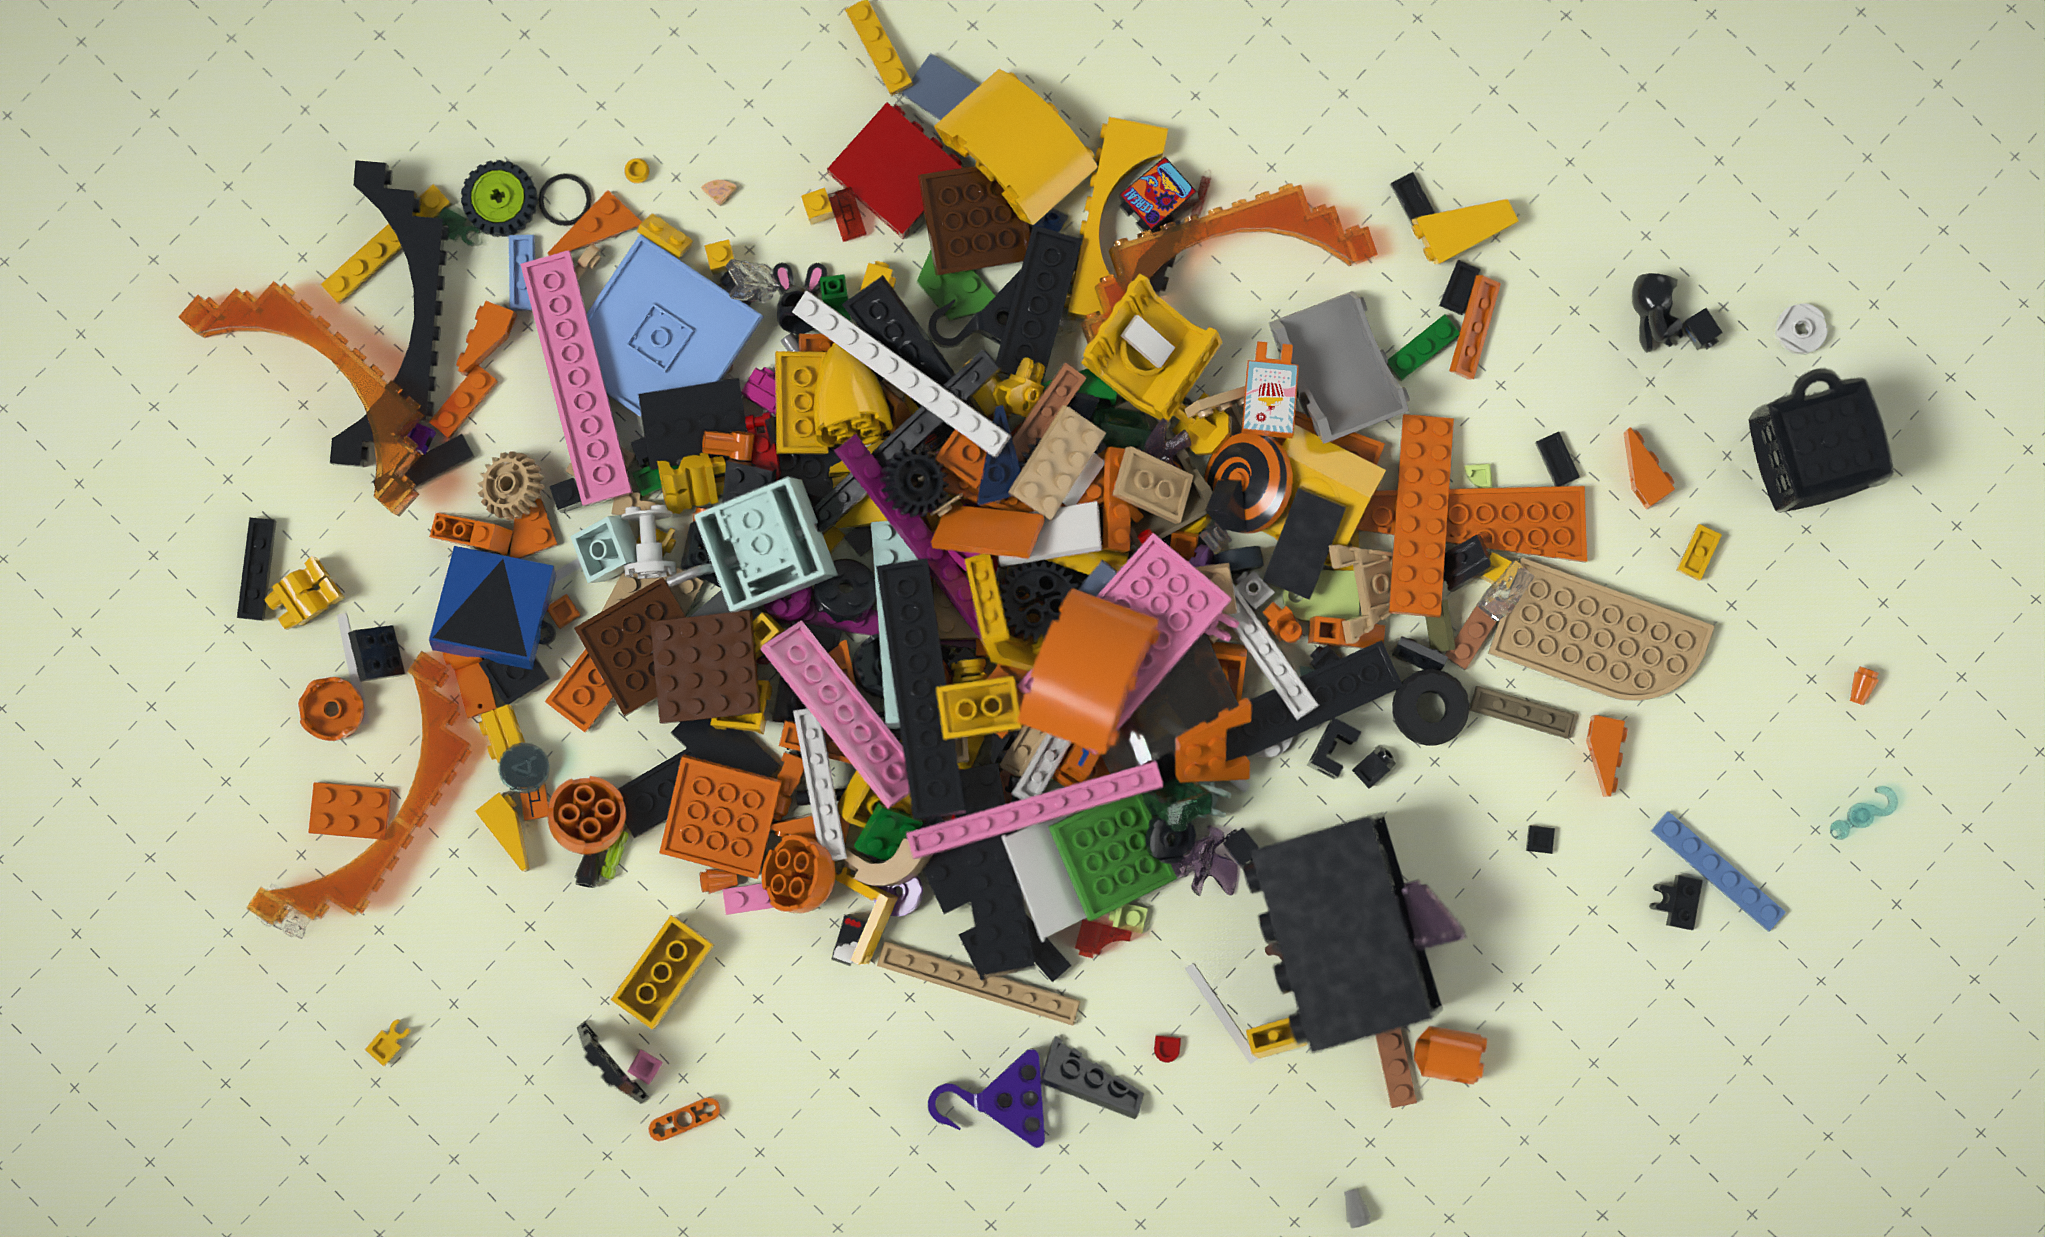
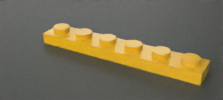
M433 184L418 197L421 198L420 213H416V216L437 218L451 203ZM389 224L386 225L321 283V286L338 304L345 300L402 249L392 227Z

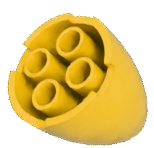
M834 343L828 349L822 361L815 388L814 422L817 441L821 445L831 448L834 444H843L850 437L857 434L864 445L875 443L884 438V432L893 428L889 407L882 387L870 367Z

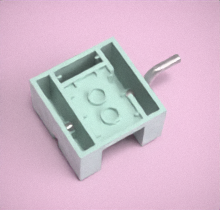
M787 477L695 514L696 523L712 563L698 565L667 577V583L670 587H673L695 577L715 572L730 612L752 610L835 577L838 574L822 532H817L816 523L818 521L802 480Z

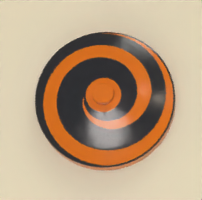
M1239 432L1231 435L1216 454L1211 455L1205 469L1204 480L1210 486L1212 492L1217 481L1220 479L1241 480L1246 530L1233 532L1251 534L1268 528L1281 516L1291 495L1293 474L1289 457L1278 441L1270 436L1241 434Z

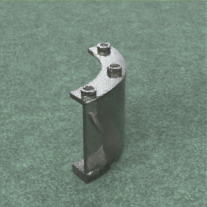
M1206 634L1201 635L1117 730L1119 737L1115 746H1110L1105 755L1101 753L1110 774L1141 766L1169 752H1172L1173 756H1175L1176 737L1204 721L1206 724L1218 718V713L1226 708L1228 711H1231L1239 706ZM1237 726L1226 729V732L1236 728Z

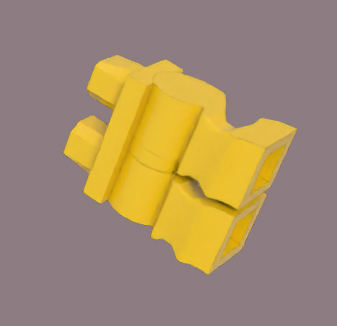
M700 453V456L683 457L679 468L675 470L670 467L669 462L657 461L663 498L668 511H671L673 514H680L684 509H692L693 505L703 506L709 502L711 504L719 503L718 495L723 494L725 476L714 478V475L725 473L726 463L723 456L709 458L707 453Z
M311 556L304 563L306 565L304 570L298 569L293 571L279 583L273 585L272 589L274 591L264 599L272 610H276L281 605L285 606L287 612L280 616L278 620L286 630L297 625L304 626L323 611L328 610L330 605L337 604L345 598L333 579H330L331 576L320 560L316 557ZM317 584H319L320 589H318V590H313L314 587H315Z

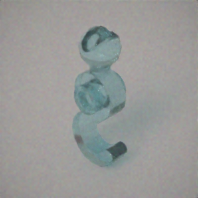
M1886 786L1875 787L1874 791L1887 797V806L1881 809L1867 803L1852 805L1848 809L1846 820H1836L1831 824V836L1834 839L1843 840L1849 835L1852 827L1866 828L1873 823L1874 815L1884 817L1892 814L1898 805L1896 793ZM1833 830L1837 831L1836 836L1833 835Z

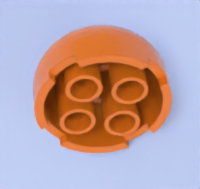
M590 776L589 778L565 781L554 791L549 802L548 825L551 834L562 847L577 854H596L608 849L618 840L625 824L626 810L621 793L614 785L598 777Z
M788 835L781 838L782 841L774 850L770 849L765 858L762 868V888L767 890L771 900L770 904L777 910L797 914L811 912L827 900L835 882L834 861L825 846H821L817 840L805 836Z

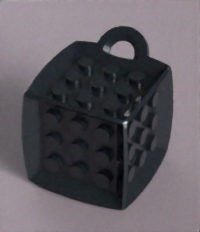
M1813 369L1803 374L1795 382L1791 394L1759 406L1749 417L1750 433L1758 467L1771 503L1778 513L1824 504L1871 487L1883 485L1894 474L1885 427L1873 393L1865 378L1841 380L1838 374L1831 369ZM1815 382H1825L1829 386V389L1805 396L1807 388Z

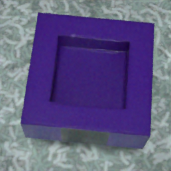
M411 421L401 444L404 447L426 454L437 432L432 428Z

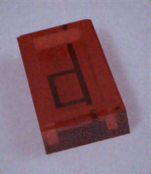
M852 187L827 194L842 241L845 242L867 235Z

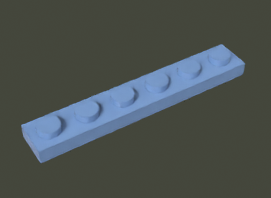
M1669 811L1650 830L1767 932H1770L1786 913Z

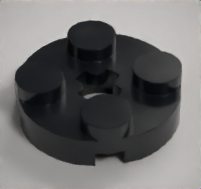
M1166 812L1160 816L1153 817L1149 821V828L1146 833V847L1148 853L1159 861L1166 864L1177 863L1185 858L1183 855L1188 850L1191 851L1194 847L1196 840L1195 827L1188 818L1180 813ZM1170 833L1174 834L1175 838H1172L1170 843H1168L1166 840L1167 836Z

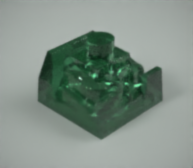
M1097 405L1094 411L1092 424L1106 433L1102 441L1107 448L1126 449L1127 447L1137 448L1140 445L1141 450L1146 449L1151 429L1144 412Z
M1175 778L1162 782L1163 788L1143 793L1144 804L1152 816L1158 815L1160 819L1167 821V825L1171 826L1173 831H1184L1187 829V824L1195 820L1198 815L1203 816L1212 813V793L1197 782H1179Z

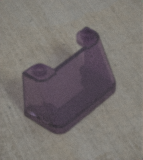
M1420 879L1405 883L1406 888L1401 889L1404 894L1417 951L1467 938L1463 925L1427 883L1421 884Z

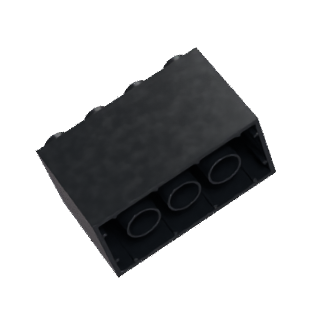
M1383 812L1250 851L1253 861L1243 864L1244 875L1250 892L1255 894L1262 891L1268 911L1258 915L1259 924L1267 944L1278 941L1283 960L1280 963L1274 964V974L1281 993L1293 992L1298 1010L1296 1013L1289 1015V1023L1297 1045L1308 1042L1312 1054L1431 1020L1444 1010Z

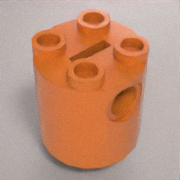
M1429 1026L1416 1040L1414 1060L1421 1076L1474 1085V1083H1478L1479 1078H1482L1484 1063L1480 1062V1057L1486 1051L1487 1038L1482 1037L1481 1034Z

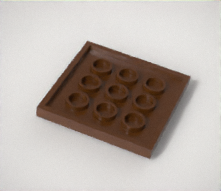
M976 166L918 176L935 276L1023 262L1030 238L1029 225L1018 218L1015 211L1002 195L1005 190L995 179L991 182Z
M663 577L574 627L625 717L657 699L650 622L686 618Z
M747 610L650 622L660 724L761 713L752 611Z

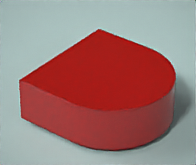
M1155 1035V1056L1165 1063L1176 1060L1180 1053L1181 1038Z

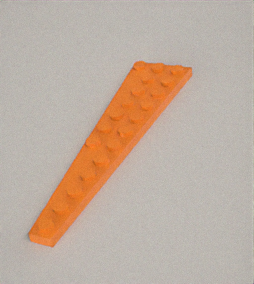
M1585 486L1449 489L1446 543L1459 545L1477 534L1482 537L1486 549L1586 563ZM1397 490L1375 491L1355 530L1394 535Z

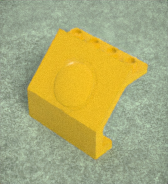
M1139 273L1137 278L1128 285L1127 292L1121 301L1115 304L1113 312L1107 321L1101 324L1096 337L1087 344L1083 354L1084 359L1081 363L1135 408L1167 424L1223 342L1217 330L1211 327L1204 330L1192 324L1154 292L1148 277ZM1136 315H1139L1175 347L1161 368L1155 367L1120 336Z
M1294 425L1293 439L1287 438L1282 446L1289 457L1292 467L1293 483L1291 495L1281 516L1271 526L1262 530V532L1274 537L1278 541L1297 490L1301 486L1347 505L1332 544L1347 547L1386 470L1331 442L1323 443L1317 435ZM1330 552L1324 565L1332 566Z
M979 554L966 558L965 564L981 638L991 662L1031 671L1044 642L1043 638L1039 637L1037 643L1034 644L1033 636H1029L1024 641V633L1021 632L1019 635L1014 636L1016 628L1007 629V624L1010 620H1005L1004 613L1006 611H1003L1002 603L1005 602H1001L1000 594L1006 593L1000 590L1001 584H1008L996 580L991 555ZM1018 591L1016 593L1017 598L1020 600H1026L1030 597L1026 591ZM1036 598L1035 603H1039L1041 606H1043L1044 602L1040 601L1039 598ZM1028 607L1019 608L1018 610L1022 612L1026 610ZM1033 613L1026 617L1031 623L1040 621V617Z

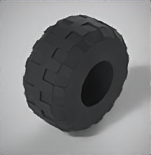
M1436 669L1421 670L1408 676L1402 682L1401 688L1396 690L1392 702L1393 718L1400 732L1409 740L1426 746L1441 745L1455 738L1466 725L1470 711L1468 694L1461 685V682L1449 673ZM1431 692L1437 694L1445 704L1444 716L1436 723L1424 721L1417 712V700L1424 693Z

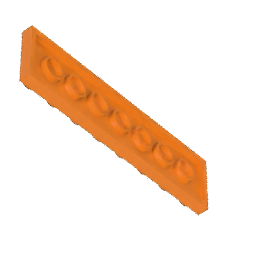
M1403 414L1389 599V613L1437 618L1441 616L1454 418Z

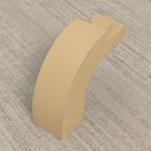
M904 838L895 855L884 863L877 864L853 848H845L847 858L843 860H845V866L857 872L854 879L869 885L895 886L916 877L925 868L933 854L913 859L908 838Z

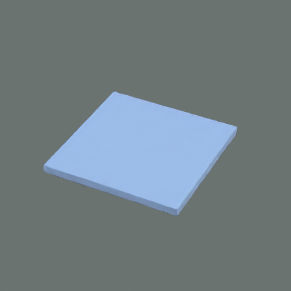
M641 234L587 312L607 395L640 417L638 393L722 380L764 318L763 315Z

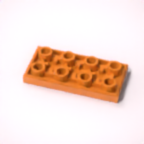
M951 505L952 509L942 515L931 544L936 549L1029 559L1045 520L1043 514Z

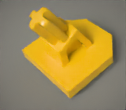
M1204 392V393L1198 398V400H1201V399H1204V398H1207V397H1210V396H1209L1207 393ZM1181 403L1173 414L1180 421L1172 431L1195 454L1199 456L1216 454L1232 435V417L1226 411L1219 413L1218 409L1213 410V414L1199 419L1198 415L1188 418L1184 410L1187 406Z

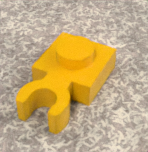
M399 1019L391 1023L389 1033L381 1030L365 1048V1051L382 1066H386L402 1048L397 1041L410 1034L411 1029L406 1028L403 1033L397 1032L396 1027L401 1022Z

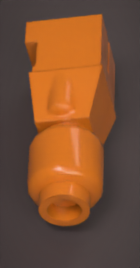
M788 751L783 753L781 761L784 762V765L777 776L778 780H782L773 819L781 821L782 816L788 814L792 803L790 795L798 787L804 774L802 757Z

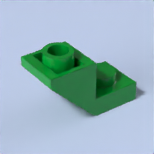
M845 274L820 277L823 302L852 322L851 316L842 305L848 300Z

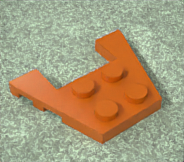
M1247 698L1238 702L1239 706L1231 711H1228L1226 708L1219 712L1218 718L1206 724L1204 721L1176 737V778L1179 782L1250 779V761L1246 755L1226 761V729L1251 722V703Z

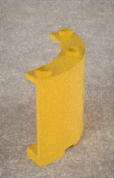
M998 69L934 125L946 146L954 149L965 158L968 155L976 160V167L991 182L995 179L1005 190L1002 195L1015 211L1018 218L1031 225L1039 221L1098 168L1093 160L1094 153L1089 147L1082 144L1076 134L1058 115L1057 108L1051 102L1046 103L1038 94L1021 82L1013 72L1007 73Z

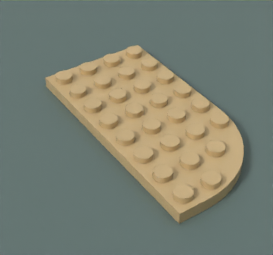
M1521 558L1520 566L1514 576L1488 654L1611 698L1641 701L1671 692L1682 685L1695 672L1705 655L1715 626Z

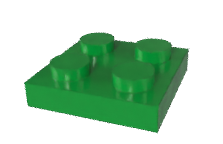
M878 803L855 842L854 847L857 851L888 861L895 855L903 839L907 838L906 833L919 830L923 822L921 819L914 820L913 815L892 807L888 809L884 804Z

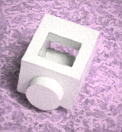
M1245 571L1235 580L1238 584L1236 586L1237 590L1254 612L1275 593L1255 571L1250 574ZM1256 584L1258 587L1257 592H1250L1248 586Z

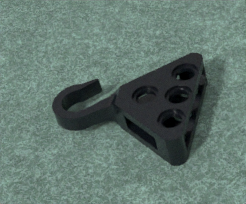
M1021 269L982 311L975 314L963 330L954 338L942 337L937 331L936 323L952 307L955 299L946 306L937 309L931 315L928 322V334L931 340L940 347L954 348L973 333H980L1000 345L1005 325L998 323L997 316L1004 314L1008 317Z

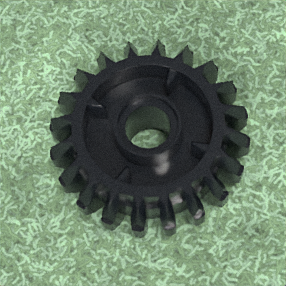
M906 448L901 453L896 452L893 454V459L890 458L886 461L888 467H884L881 471L885 477H882L879 482L886 484V487L882 488L881 492H887L889 495L885 502L893 501L892 509L894 510L900 507V515L909 513V516L913 518L917 514L923 517L927 515V512L932 513L936 510V507L941 506L943 503L941 498L947 495L943 489L948 487L949 483L943 481V478L947 477L948 473H941L940 469L943 467V464L935 463L937 456L933 455L928 458V450L920 453L919 448H913L911 451L909 448ZM911 477L916 479L918 483L917 488L912 485Z

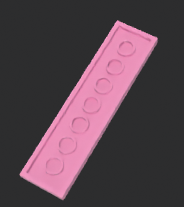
M802 620L765 643L761 651L884 805L889 809L909 795L903 746Z

